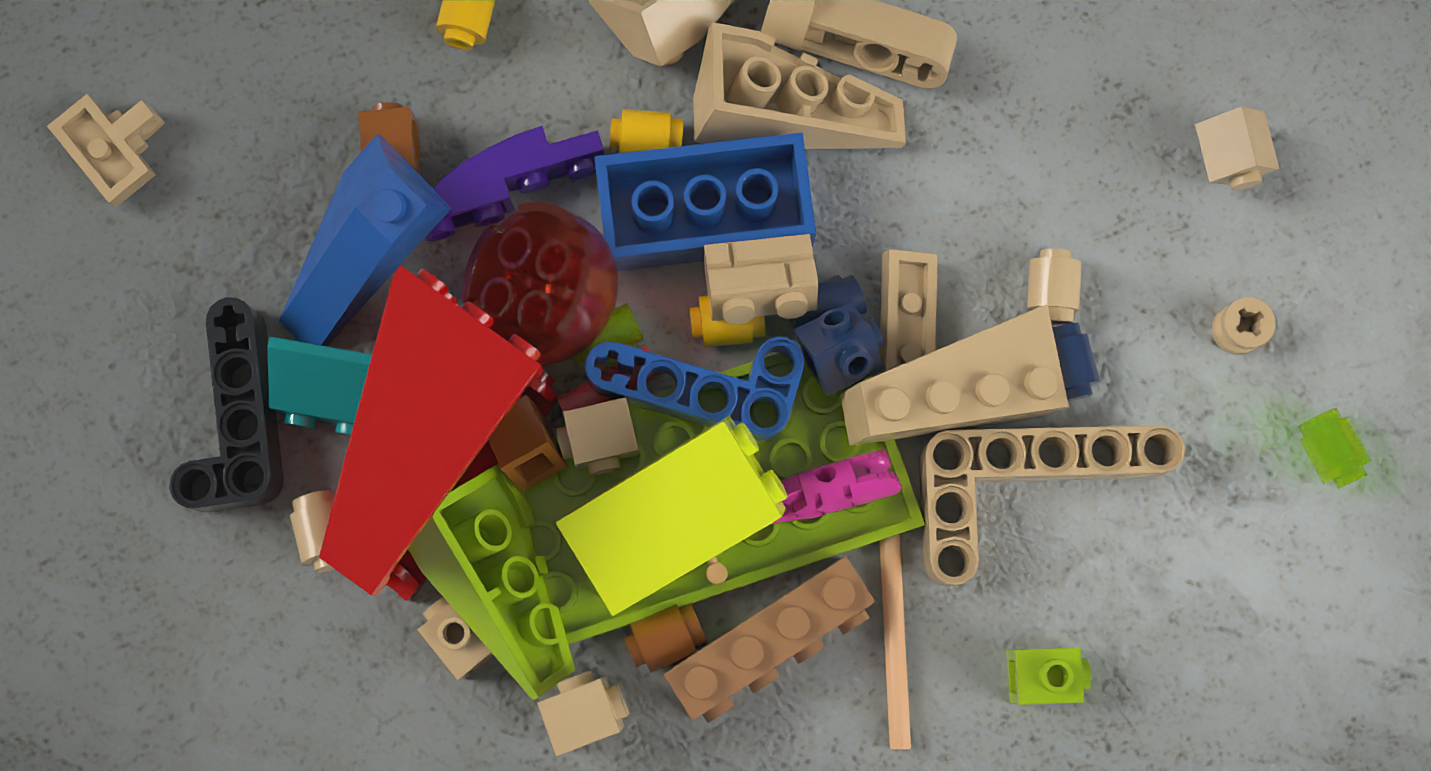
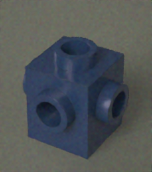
M851 302L840 308L828 310L821 317L794 329L807 368L826 396L850 385L857 384L866 377L884 369L878 351L879 347L884 346L880 329L872 317L864 319Z

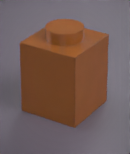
M528 395L516 401L488 439L500 469L522 493L568 467L566 460L563 459L561 448L548 419Z

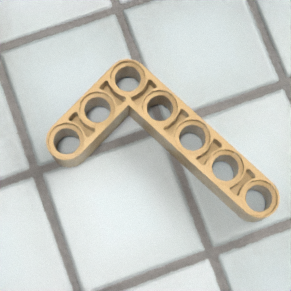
M1161 425L947 430L939 432L924 444L919 456L921 515L925 523L922 526L925 573L932 582L945 587L966 583L976 573L979 555L975 482L1156 477L1174 470L1181 464L1185 454L1183 439L1177 431ZM1148 439L1158 442L1163 448L1164 459L1161 465L1150 462L1146 457L1144 448ZM1095 440L1103 441L1110 447L1113 457L1109 467L1100 465L1093 458L1092 445ZM1042 442H1051L1060 450L1061 462L1057 468L1045 465L1040 459L1039 447ZM990 443L1001 444L1008 451L1010 459L1006 469L995 468L987 460L986 449ZM936 445H949L956 451L958 463L954 470H944L936 464L933 457ZM940 496H950L958 502L961 511L956 523H946L937 515L935 507L936 501ZM944 548H953L962 557L963 567L956 577L947 576L939 568L938 557Z

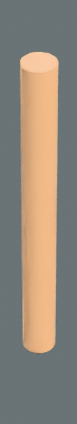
M895 535L879 541L890 749H911L900 535Z

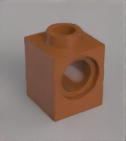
M384 102L374 105L373 110L358 111L361 152L377 134L382 135L422 177L419 125L411 108L404 107L399 103Z

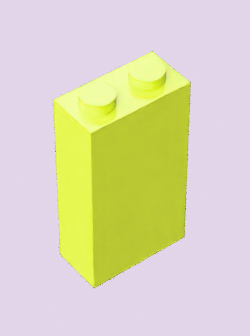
M729 415L579 505L555 522L612 616L783 516L786 507L782 501L788 498L787 493L772 469L765 473L753 455L759 451V447L743 422L735 425Z

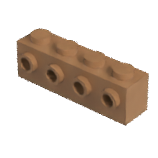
M845 556L663 675L691 720L694 721L703 715L706 722L709 723L735 706L730 696L747 685L754 694L780 677L775 669L776 666L792 656L800 664L825 647L820 639L822 636L836 627L844 635L870 618L865 608L876 601Z

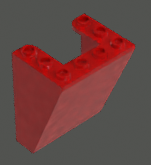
M401 265L393 274L319 558L371 596H377L386 584L397 592L401 598L411 602L427 581V577L421 572L408 550L410 545L450 491L498 464L488 439L516 401L528 395L543 415L547 417L558 402L556 399L558 395L551 389L555 380L544 372L541 364L536 361L541 353L535 347L516 334H513L508 341L490 329L495 320L479 307L467 301L461 308L456 304L457 300L447 292L449 288L435 276L422 268L415 276Z

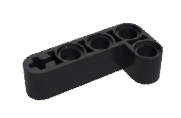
M226 297L215 302L206 315V332L220 456L192 460L181 464L174 470L169 483L171 496L179 505L192 510L210 513L264 505L272 502L279 496L284 480L277 415L274 410L269 408L268 337L264 318L247 303L238 298ZM240 316L245 320V323L236 326L235 336L228 331V327L235 326L237 324V317ZM240 344L249 350L240 349ZM250 364L252 368L250 381L243 387L234 388L232 378L235 370L242 365ZM249 415H256L258 420L256 433L249 439L241 440L238 435L240 422ZM260 466L264 473V481L256 491L248 493L243 484L244 476L252 467ZM207 474L211 482L210 490L203 499L196 501L191 492L192 484L198 476Z

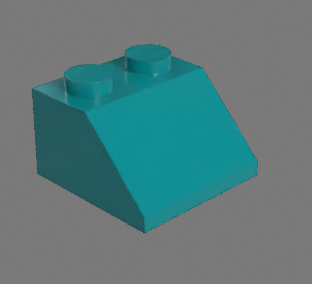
M270 337L267 347L269 408L285 416V425L315 430L317 422L337 425L335 433L351 437L372 354Z

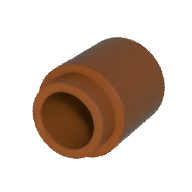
M675 604L631 623L630 626L633 634L624 638L635 666L639 667L646 664L650 673L697 652L696 647L707 643L691 604L680 608Z

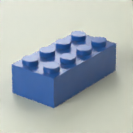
M803 132L594 156L609 272L704 261V245L810 234L813 247L816 227Z

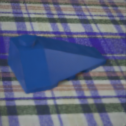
M377 134L343 172L279 321L299 342L327 347L452 209L382 135Z

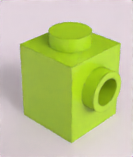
M1081 648L1006 650L1009 703L1017 705L1084 703V691L1089 690L1091 686V671L1088 659L1081 658Z

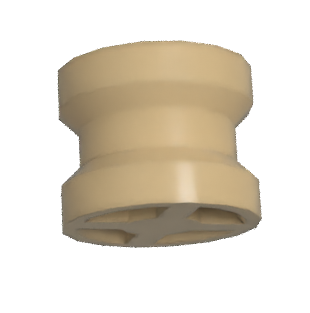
M1243 297L1224 307L1215 315L1212 323V336L1216 344L1223 351L1233 355H1243L1264 345L1273 336L1276 328L1275 316L1272 309L1264 301L1255 297ZM1252 325V330L1249 332V326Z

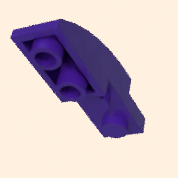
M539 126L496 143L466 160L433 187L452 209L425 237L426 241L446 239L456 233L455 228L475 223L477 227H486L503 221L505 214L515 211L510 195L512 191L519 190L522 194L533 193L546 188L549 185L548 181L567 175L569 179H581L596 173L594 156L605 155L598 130L548 144L543 126Z

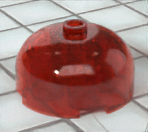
M544 201L526 202L517 205L519 211L510 215L500 225L494 226L490 224L476 242L464 273L462 302L466 303L469 301L493 318L495 322L490 329L508 341L513 334H516L535 347L541 353L536 360L541 366L552 365L567 361L581 354L602 334L611 319L616 305L619 286L618 270L610 245L601 232L589 221L553 203Z

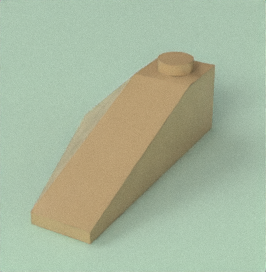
M734 0L588 1L633 57L658 66H665L680 60L685 50L698 43L708 32L711 23H715Z
M711 23L708 29L693 98L694 142L706 144L803 132L805 149L902 148L906 144L902 99L850 74L841 78L816 66L817 58L804 52L799 58L774 46L775 38L761 31Z

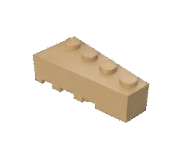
M1047 304L862 381L840 394L850 446L928 435L947 430H961L1042 418L1069 407Z

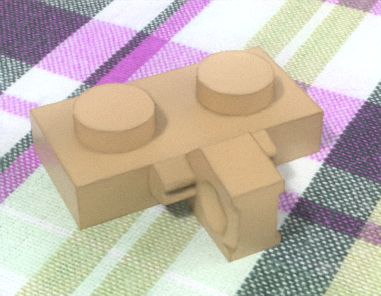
M86 94L47 126L107 202L115 207L119 206L156 176L140 154L149 147L144 140L149 139L165 123L155 110L143 100L139 101L125 114L116 110L107 115L98 102Z

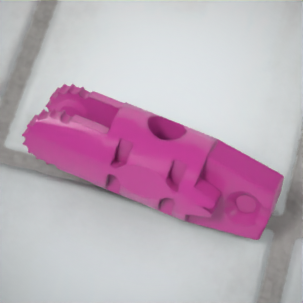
M878 450L797 472L796 475L782 480L781 483L788 498L782 501L786 509L783 516L771 524L796 519H812L897 494L901 491L900 488L902 486L897 474H894L893 471L888 472V468H891V460L887 451Z

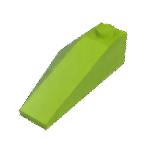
M497 464L450 491L408 550L421 572L529 697L534 700L573 673L575 667L559 609L550 603L543 575L548 573L544 555L537 556L530 531V527L535 525L531 507L523 493Z

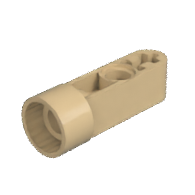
M770 0L761 30L762 33L775 38L776 44L798 51L803 50L922 88H936L945 83L957 42L956 31L949 24L877 0Z

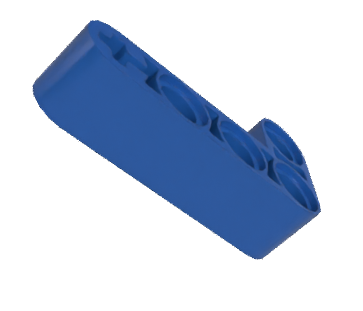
M787 337L768 339L757 352L752 362L748 379L745 381L620 343L605 342L598 344L590 351L586 358L585 370L589 386L594 392L604 397L615 400L626 397L628 404L706 427H711L730 415L735 425L743 422L747 426L755 441H767L779 434L789 420L804 367V356L802 349L797 343ZM773 352L785 355L791 364L790 374L784 377L773 376L765 368L764 357ZM613 358L618 360V370L633 375L634 364L641 365L642 368L638 374L637 391L628 389L631 377L614 374L611 382L602 380L601 370L596 365L605 366L608 359ZM658 372L670 375L676 385L674 393L664 398L652 395L647 390L645 384L648 377ZM708 387L721 390L726 398V408L717 413H709L703 410L697 399L698 393ZM758 402H766L771 405L776 411V424L770 428L756 426L751 421L749 415L750 406Z

